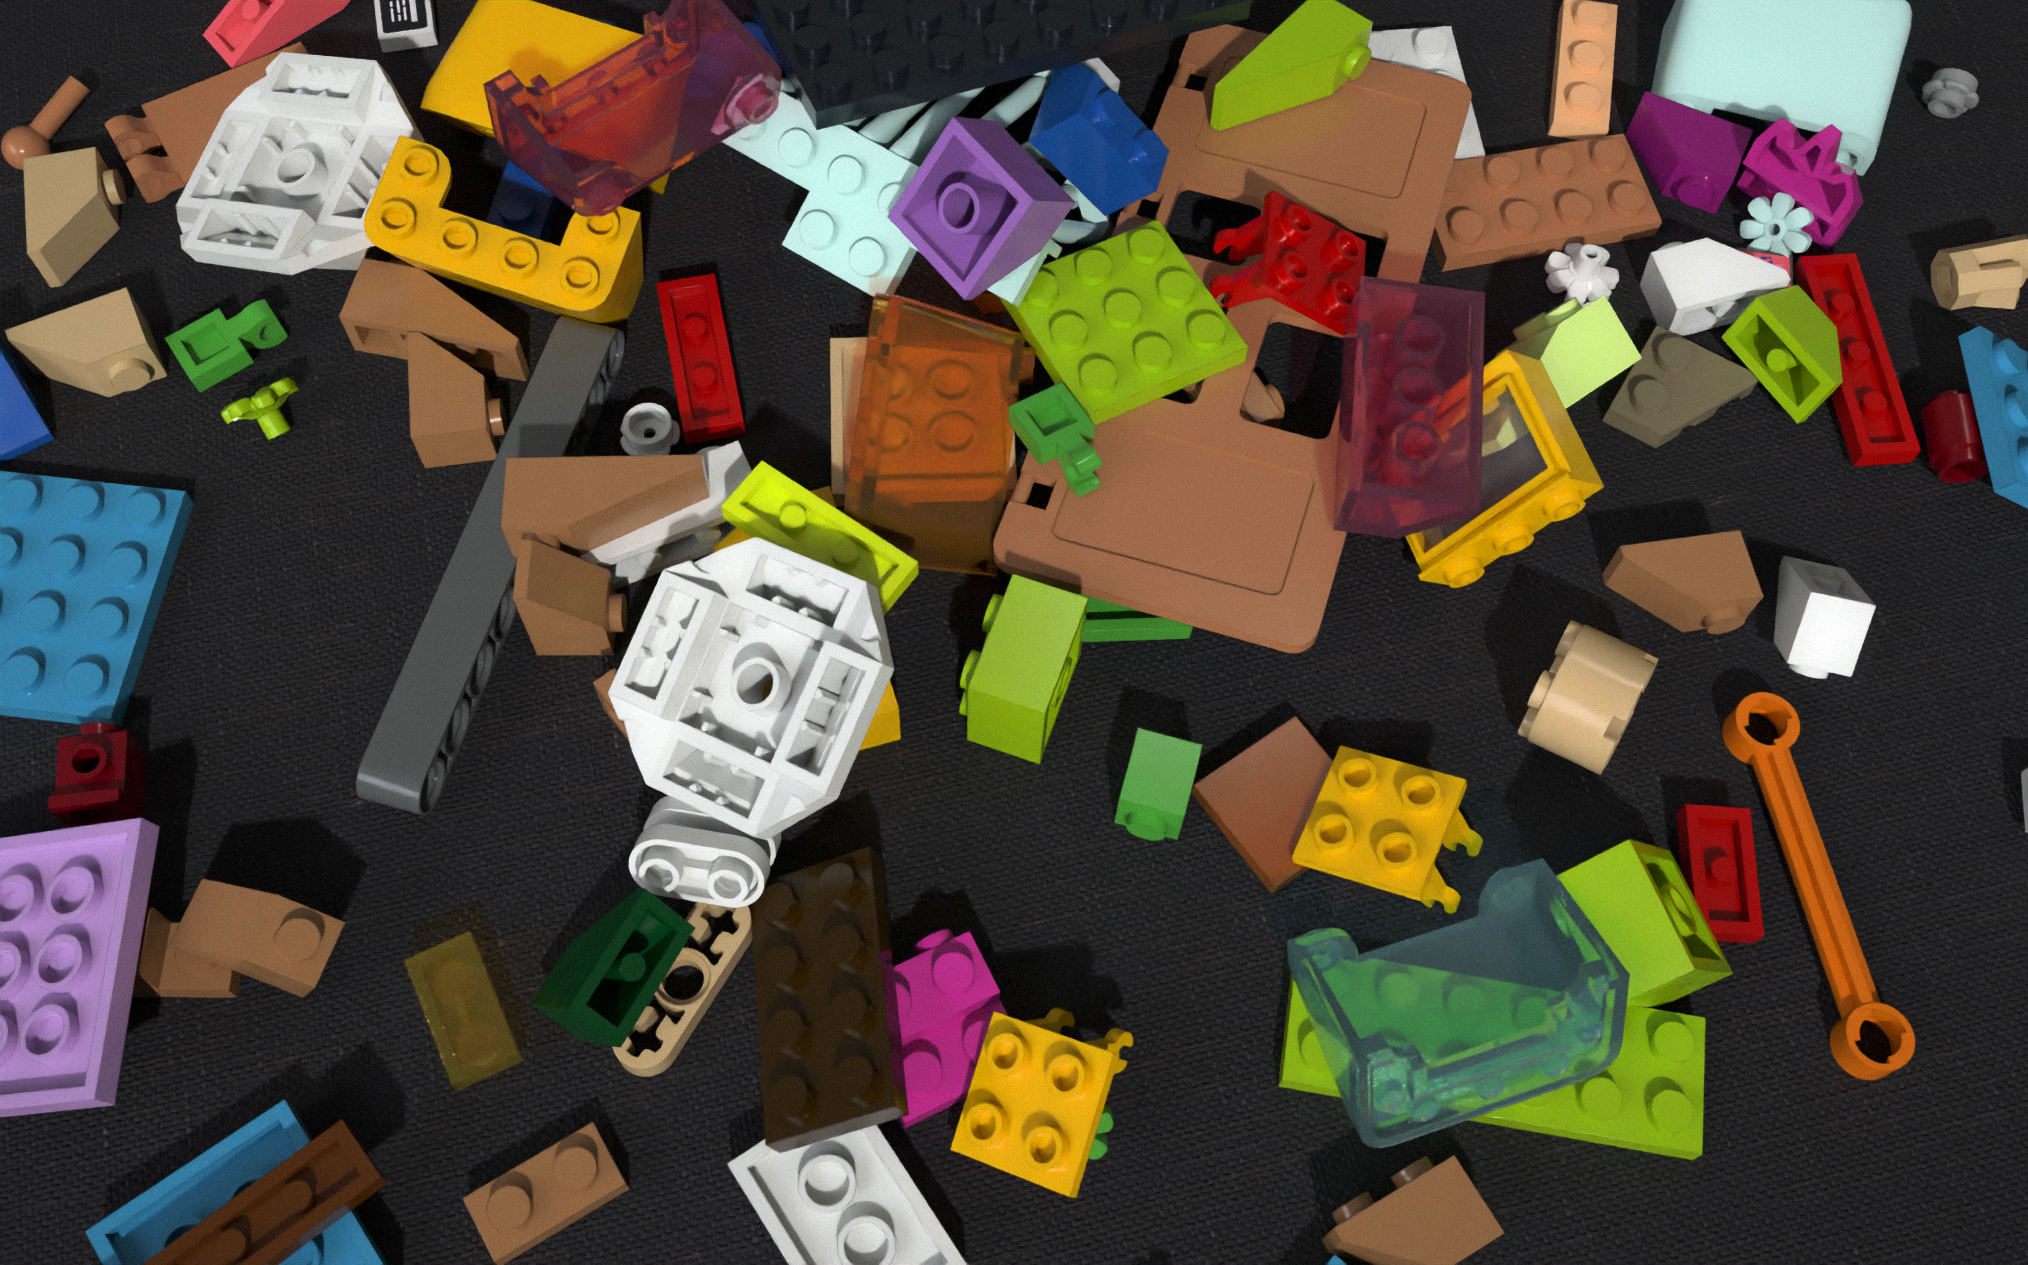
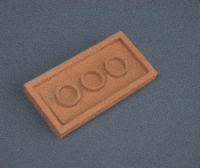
M1623 133L1454 161L1431 238V244L1443 272L1550 254L1553 251L1561 252L1564 251L1567 244L1579 242L1583 246L1586 244L1597 246L1655 236L1662 224V220Z

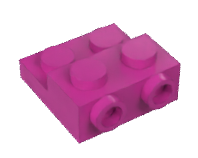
M950 929L932 933L915 945L914 950L917 956L894 966L909 1115L900 1117L905 1129L966 1099L993 1011L1008 1015L1000 1001V990L970 931L955 938Z

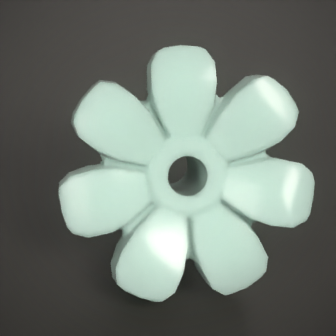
M1784 192L1777 193L1772 202L1765 196L1758 197L1748 205V211L1755 219H1747L1741 222L1740 236L1746 239H1754L1746 249L1780 253L1788 258L1789 255H1792L1793 260L1792 251L1795 253L1805 252L1811 245V236L1802 231V228L1814 221L1813 212L1806 207H1799L1793 210L1795 200L1791 195Z

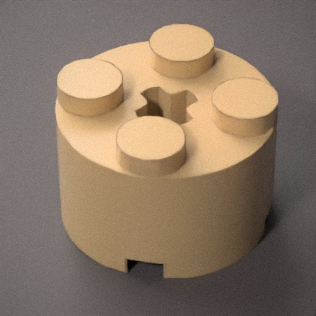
M1571 620L1555 651L1557 657L1550 671L1544 670L1535 685L1527 704L1530 707L1517 734L1528 738V741L1601 775L1634 713L1641 694L1644 693L1659 658L1591 626L1582 625Z

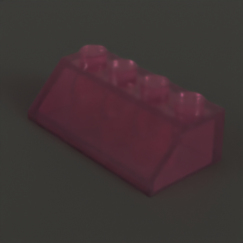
M1360 276L1345 319L1333 530L1397 539L1478 514L1481 509L1485 292Z

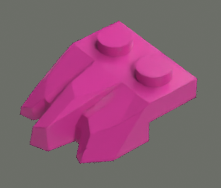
M1783 118L1779 119L1754 141L1743 161V164L1747 167L1736 187L1753 199L1765 196L1772 202L1774 196L1779 192L1791 195L1795 200L1793 210L1799 207H1806L1813 212L1814 221L1810 225L1803 227L1802 231L1808 233L1812 241L1827 251L1841 238L1864 202L1856 170L1836 161L1843 133L1833 124L1827 126L1807 141L1800 135L1794 124Z

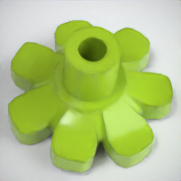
M290 377L282 378L258 390L250 398H242L232 402L223 408L221 416L227 424L239 419H256L267 439H273L291 430L279 407L283 406L284 401L290 394L297 392L299 389L295 381L291 380Z

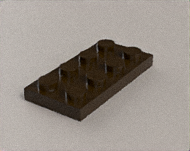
M869 846L766 881L761 896L751 904L765 1145L778 1153H783L909 1115L882 857Z

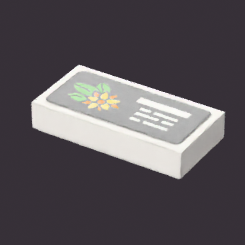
M374 0L378 40L383 53L438 45L433 0Z

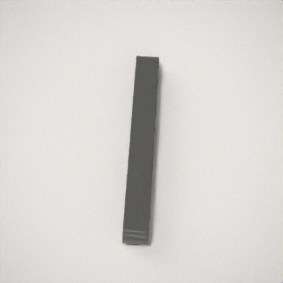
M561 316L554 325L362 758L356 779V792L359 798L423 816L429 814L435 807L518 612L513 600L517 557H513L501 528L506 458L583 457L622 364L625 350V335L622 330L567 316Z

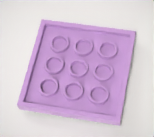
M143 818L0 838V1117L115 1105L159 826Z

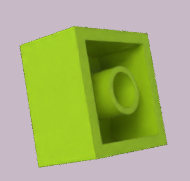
M1015 574L1012 575L1004 596L993 594L982 625V631L988 632L982 652L973 649L970 651L960 679V687L964 688L965 691L959 713L967 716V740L1040 764L1081 655L1088 598Z
M1628 839L1555 876L1564 894L1558 898L1561 913L1569 927L1577 935L1583 933L1594 956V959L1589 961L1592 977L1604 996L1608 999L1614 997L1618 1006L1660 1008L1733 974L1670 850Z

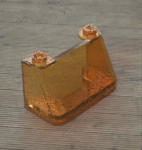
M876 293L874 296L846 487L844 514L918 561V568L998 577L999 567L993 558V541L1005 512L1014 431L1008 423V406L1017 403L1021 384L1032 385L1036 348L1025 347V334L902 295Z

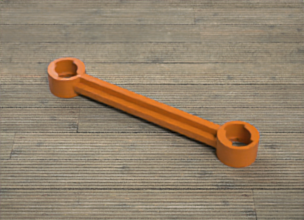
M1768 692L1753 693L1746 696L1725 719L1722 728L1723 740L1732 755L1746 764L1753 765L1841 1018L1834 1024L1830 1033V1048L1833 1057L1840 1067L1850 1075L1863 1080H1877L1908 1063L1915 1050L1914 1032L1908 1020L1895 1008L1881 1003L1789 750L1800 733L1799 717L1791 704L1782 697ZM1749 713L1761 715L1775 726L1779 738L1774 739L1773 745L1759 743L1747 733L1744 727L1749 725ZM1864 1020L1878 1026L1889 1040L1891 1056L1887 1057L1885 1064L1867 1058L1855 1043L1861 1040L1860 1027Z

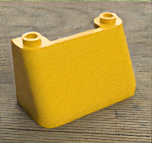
M478 0L428 82L420 108L457 129L484 137V134L496 139L501 137L591 166L611 176L614 174L626 179L631 178L634 180V185L663 194L704 63L687 51L689 46L687 40L665 31L656 30L654 38L531 0Z

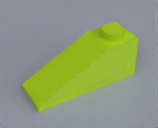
M1307 0L1215 85L1210 126L1217 131H1222L1332 95L1349 78L1352 80L1358 78L1366 68L1372 53L1371 49L1368 48L1373 22L1336 0Z

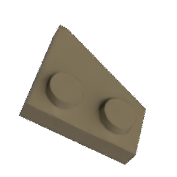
M1656 325L1640 353L1642 359L1637 361L1632 367L1602 421L1657 448L1677 437L1682 428L1690 425L1696 426L1712 417L1720 406L1736 397L1743 399L1748 396L1757 384L1758 379L1750 370Z

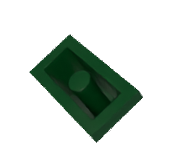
M638 888L569 944L531 1004L582 1042L621 1048L695 930V927L646 888Z

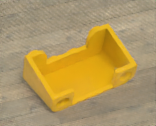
M402 135L399 136L365 214V233L375 246L427 273L558 315L608 327L619 325L628 318L634 308L644 281L640 212L607 202L588 203L576 210L570 219L560 246L443 209L442 207L451 188L453 178L448 158L441 150L432 145Z

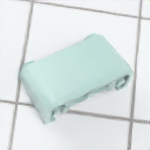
M1676 0L1663 27L1651 93L1710 115L1713 109L1716 108L1771 122H1776L1783 118L1794 124L1796 128L1817 133L1833 124L1843 133L1836 161L1855 169L1857 175L1864 176L1875 158L1911 28V6L1906 0Z

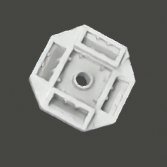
M281 52L265 68L267 76L247 87L225 109L176 204L177 219L182 231V235H180L181 248L196 262L294 275L311 268L358 270L362 259L366 257L370 247L375 246L365 233V214L399 136L402 135L423 143L426 142L389 75L376 60Z
M758 537L720 549L696 562L689 560L663 569L608 691L618 719L624 721L632 752L646 785L742 832L764 840L771 838L838 799L894 672L878 588L866 581ZM773 678L771 693L763 701L764 687Z

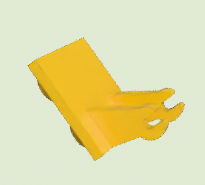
M1340 745L1292 855L1293 862L1421 901L1430 908L1433 907L1435 900L1444 905L1445 912L1455 913L1461 896L1454 889L1446 885L1434 863L1442 844L1449 850L1455 851L1457 844L1460 843L1466 847L1467 854L1472 857L1477 856L1482 847L1483 838L1468 827L1458 809L1467 788L1466 779Z
M1054 1008L1048 1013L1046 1018L1022 1021L993 1011L950 1150L1065 1196L1076 1198L1113 1076L1123 1071L1127 1065V1061L1119 1058V1051L1122 1046L1132 1047V1034L1118 1028H1113L1104 1039L1082 1042L1060 1034V1030L1064 1025L1073 1027L1075 1023L1073 1014L1063 1009Z

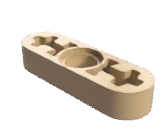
M697 902L685 920L693 925L695 930L621 1048L612 1046L614 1053L627 1071L637 1076L650 1077L662 1073L674 1062L752 941V916L748 905L738 908ZM728 911L732 912V918L737 931L733 935L728 932H721L710 947L713 958L719 960L716 965H712L701 952L687 948L691 942H694L703 951L712 935L707 920L711 916L722 919ZM685 965L696 967L703 973L704 983L701 990L694 997L686 1000H677L665 992L666 979L674 969ZM653 1000H657L661 1007L669 1014L682 1017L678 1024H674L667 1015L664 1017L656 1030V1036L662 1044L656 1053L645 1049L639 1057L633 1056L636 1048L629 1039L635 1030L643 1034L648 1033L659 1017L655 1008L649 1006Z

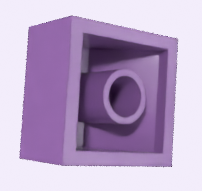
M953 116L887 217L964 300H972L1041 252L1076 202L997 121Z

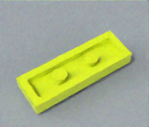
M762 460L721 505L723 518L752 538H761L877 587L883 616L919 574L918 561Z

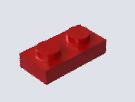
M1685 804L1676 812L1681 873L1716 941L1757 942L1764 937L1750 808Z

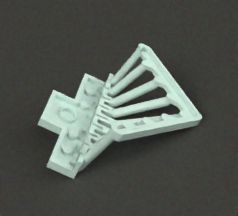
M1054 69L1034 74L1033 78L1028 79L980 119L994 120L1004 129L1007 128L1038 101H1043ZM745 72L712 137L810 191L782 243L783 246L878 300L889 304L912 259L919 250L887 216L953 116L956 117L985 87L940 98L900 137L907 122L931 101L879 114L869 123L870 117L816 130L788 78L774 77L765 83ZM1029 141L1020 145L1037 163L1046 158ZM1068 179L1060 187L1076 202L1071 209L1080 207L1083 222L1064 219L1041 252L987 289L1017 307L1020 306L1047 254L1056 259L1058 258L1062 247L1055 242L1090 247L1109 239L1114 229L1110 214L1104 216Z

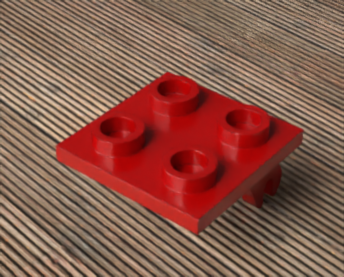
M1274 190L1265 195L1263 214L1238 229H1224L1215 235L1214 253L1219 254L1227 246H1233L1229 249V261H1239L1245 257L1262 254V259L1232 276H1217L1211 280L1209 292L1214 299L1220 294L1227 292L1224 296L1223 306L1225 308H1232L1242 303L1270 297L1352 341L1360 336L1366 241Z

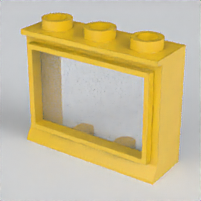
M1505 350L1372 449L1368 458V462L1380 478L1422 572L1418 575L1420 581L1449 585L1451 588H1459L1475 582L1483 576L1485 566L1502 555H1510L1523 550L1533 542V534L1551 522L1565 520L1574 516L1585 507V499L1604 487L1542 361L1511 350Z

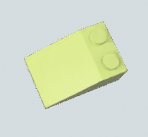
M1605 294L1583 305L1579 303L1575 296L1546 314L1542 312L1515 328L1513 333L1517 341L1499 351L1495 356L1496 358L1505 350H1511L1541 360L1565 409L1642 359ZM1510 389L1498 396L1501 406L1495 412L1484 416L1474 414L1457 427L1453 434V441L1446 447L1439 460L1445 472L1502 451L1530 433Z

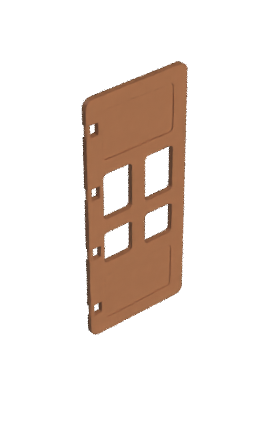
M1225 24L1189 34L1174 79L1168 88L1152 130L1169 149V154L1157 191L1142 199L1161 203L1155 220L1158 219L1166 230L1178 195L1183 191L1191 190L1257 207L1262 215L1265 195L1274 190L1343 229L1382 239L1386 244L1374 288L1372 294L1362 300L1360 336L1352 341L1270 297L1242 303L1232 308H1225L1223 304L1224 296L1227 292L1220 294L1215 301L1226 310L1227 318L1248 346L1246 362L1204 379L1198 399L1193 403L1183 404L1159 398L1095 425L1094 441L1088 444L1094 448L1102 461V467L1093 471L1100 480L1101 487L1081 497H1078L1069 487L1057 458L1039 465L1028 450L1021 468L1019 480L1012 498L1007 504L993 541V558L996 565L1002 571L1011 575H1019L1046 585L1286 653H1300L1308 650L1315 643L1472 94L1469 87L1460 80L1370 59L1358 78L1355 80L1349 78L1330 96L1217 131L1210 126L1215 85L1270 35ZM1190 74L1208 78L1203 92L1185 88ZM1142 199L1123 208L1111 238L1155 221L1137 216ZM1182 253L1208 291L1209 284L1215 277L1221 275L1232 276L1262 259V254L1246 257L1241 265L1231 266ZM1274 322H1282L1351 341L1355 346L1331 431L1324 439H1314L1245 420L1240 415L1267 328ZM1034 482L1054 487L1046 510L1026 505Z

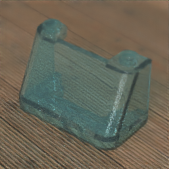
M1543 858L1519 866L1507 867L1494 873L1488 879L1485 888L1481 892L1478 916L1358 955L1353 939L1343 929L1319 928L1309 931L1305 935L1287 940L1288 965L1350 1121L1362 1142L1369 1147L1384 1148L1394 1146L1589 1079L1610 1066L1619 1055L1622 1047L1630 974Z

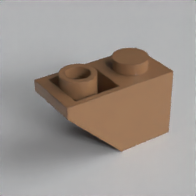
M1455 1155L1435 1167L1429 1158L1425 1156L1391 1177L1397 1190L1376 1203L1367 1191L1334 1211L1331 1215L1338 1226L1334 1227L1322 1241L1329 1253L1371 1265H1455L1504 1234V1231Z

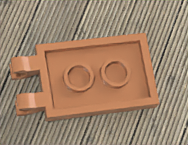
M302 42L141 105L146 115L145 118L119 115L105 123L111 138L146 203L159 201L172 191L186 187L225 109L247 87L267 76L265 68L281 52L308 54ZM164 148L168 156L158 157L149 153Z

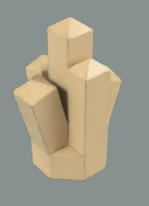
M2022 234L1938 250L1931 263V287L1940 307L1948 310L1971 306L2015 309L2020 297V288L2028 278V235Z

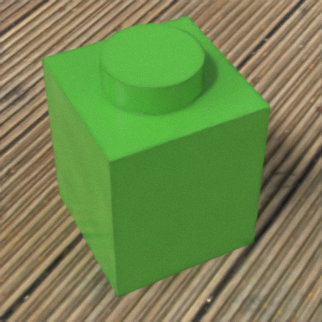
M1138 728L1114 823L1126 826V829L1131 834L1143 839L1158 841L1169 837L1178 840L1202 745Z

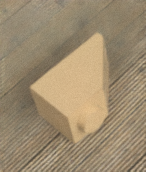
M96 147L23 159L27 254L51 288L63 286L120 229L118 205L126 203L124 184L116 169L107 168Z
M127 287L5 330L8 340L33 373L106 397H111L125 391L137 390L147 383L168 376L149 323Z

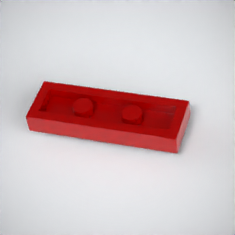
M715 273L656 283L686 445L746 434Z

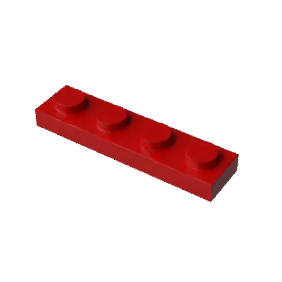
M1856 253L1800 256L1793 267L1796 285L1800 286L1837 327L1843 382L1831 394V398L1853 467L1911 463L1921 449Z

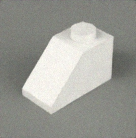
M1703 238L1688 243H1668L1657 251L1651 252L1640 282V288L1657 325L1682 337L1734 323L1756 297L1787 288L1791 279L1783 268L1709 238Z
M1783 556L1779 567L1774 644L1786 662L1789 663V668L1797 673L1819 679L1827 678L1829 672L1851 677L1876 605L1845 569Z

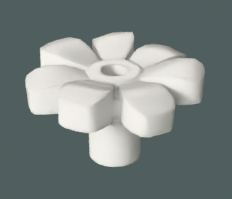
M1579 242L1567 244L1563 253L1553 251L1544 267L1546 272L1549 273L1546 284L1551 292L1561 293L1567 290L1564 302L1576 296L1581 305L1584 304L1586 298L1592 301L1604 294L1609 299L1612 293L1611 290L1616 287L1619 281V271L1605 266L1610 257L1606 249L1594 244L1583 246Z

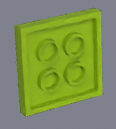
M1158 219L1042 265L1019 307L1000 297L1055 385L1063 382L1095 425L1246 362L1247 344Z

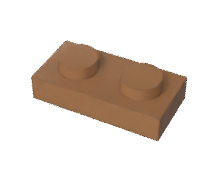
M591 1122L462 1199L494 1263L504 1265L630 1188L598 1128Z

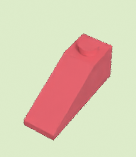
M230 0L203 33V36L231 68H236L270 54L340 12L351 0Z

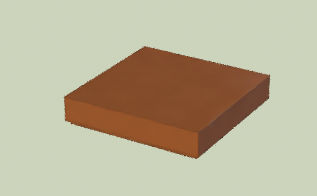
M1296 716L1194 784L1191 792L1272 895L1310 869L1309 867L1294 863L1292 855L1333 763V760Z

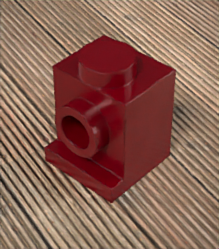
M106 722L85 724L80 727L79 736L59 738L55 795L49 796L48 809L69 828L143 818L146 750L128 731H123L120 726Z

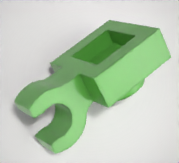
M265 299L249 304L242 312L229 320L225 318L218 308L167 336L165 340L191 382L201 393L253 364L254 361L247 352V349L274 347L283 342L288 335Z
M1063 382L1008 406L1009 425L1039 465L1057 458L1066 482L1078 497L1101 487V482L1093 471L1102 467V461L1094 448L1088 444L1094 441L1095 424Z

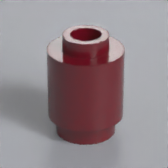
M1949 390L1933 397L1931 402L1925 405L1920 412L1930 467L1938 472L1940 480L1947 483H1965L1985 476L1989 472L1972 395L1963 390Z

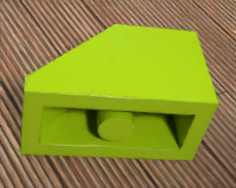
M1799 285L1756 297L1721 337L1797 424L1804 422L1843 382L1837 327Z

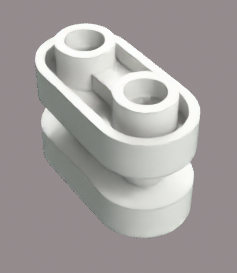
M666 796L653 806L644 825L643 832L630 854L629 870L639 886L646 888L655 895L732 908L744 907L755 902L764 890L770 873V866L774 862L781 843V832L767 840L756 838L671 796Z

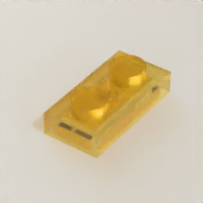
M470 931L404 960L450 1083L457 1091L524 1061L477 941Z

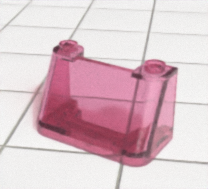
M672 0L668 9L661 17L654 11L649 12L643 16L645 36L553 88L541 74L530 79L531 87H526L510 69L484 83L483 86L496 143L514 165L577 214L584 217L605 216L617 209L625 198L750 124L757 125L766 121L776 111L779 104L781 67L721 0Z

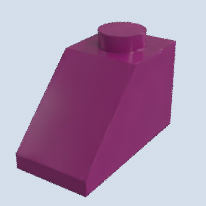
M1645 91L1625 136L1661 195L1715 214L1736 176L1753 130Z

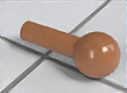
M69 76L29 126H17L5 133L1 142V151L7 163L16 169L23 170L24 158L50 154L51 146L49 140L90 90L77 79Z

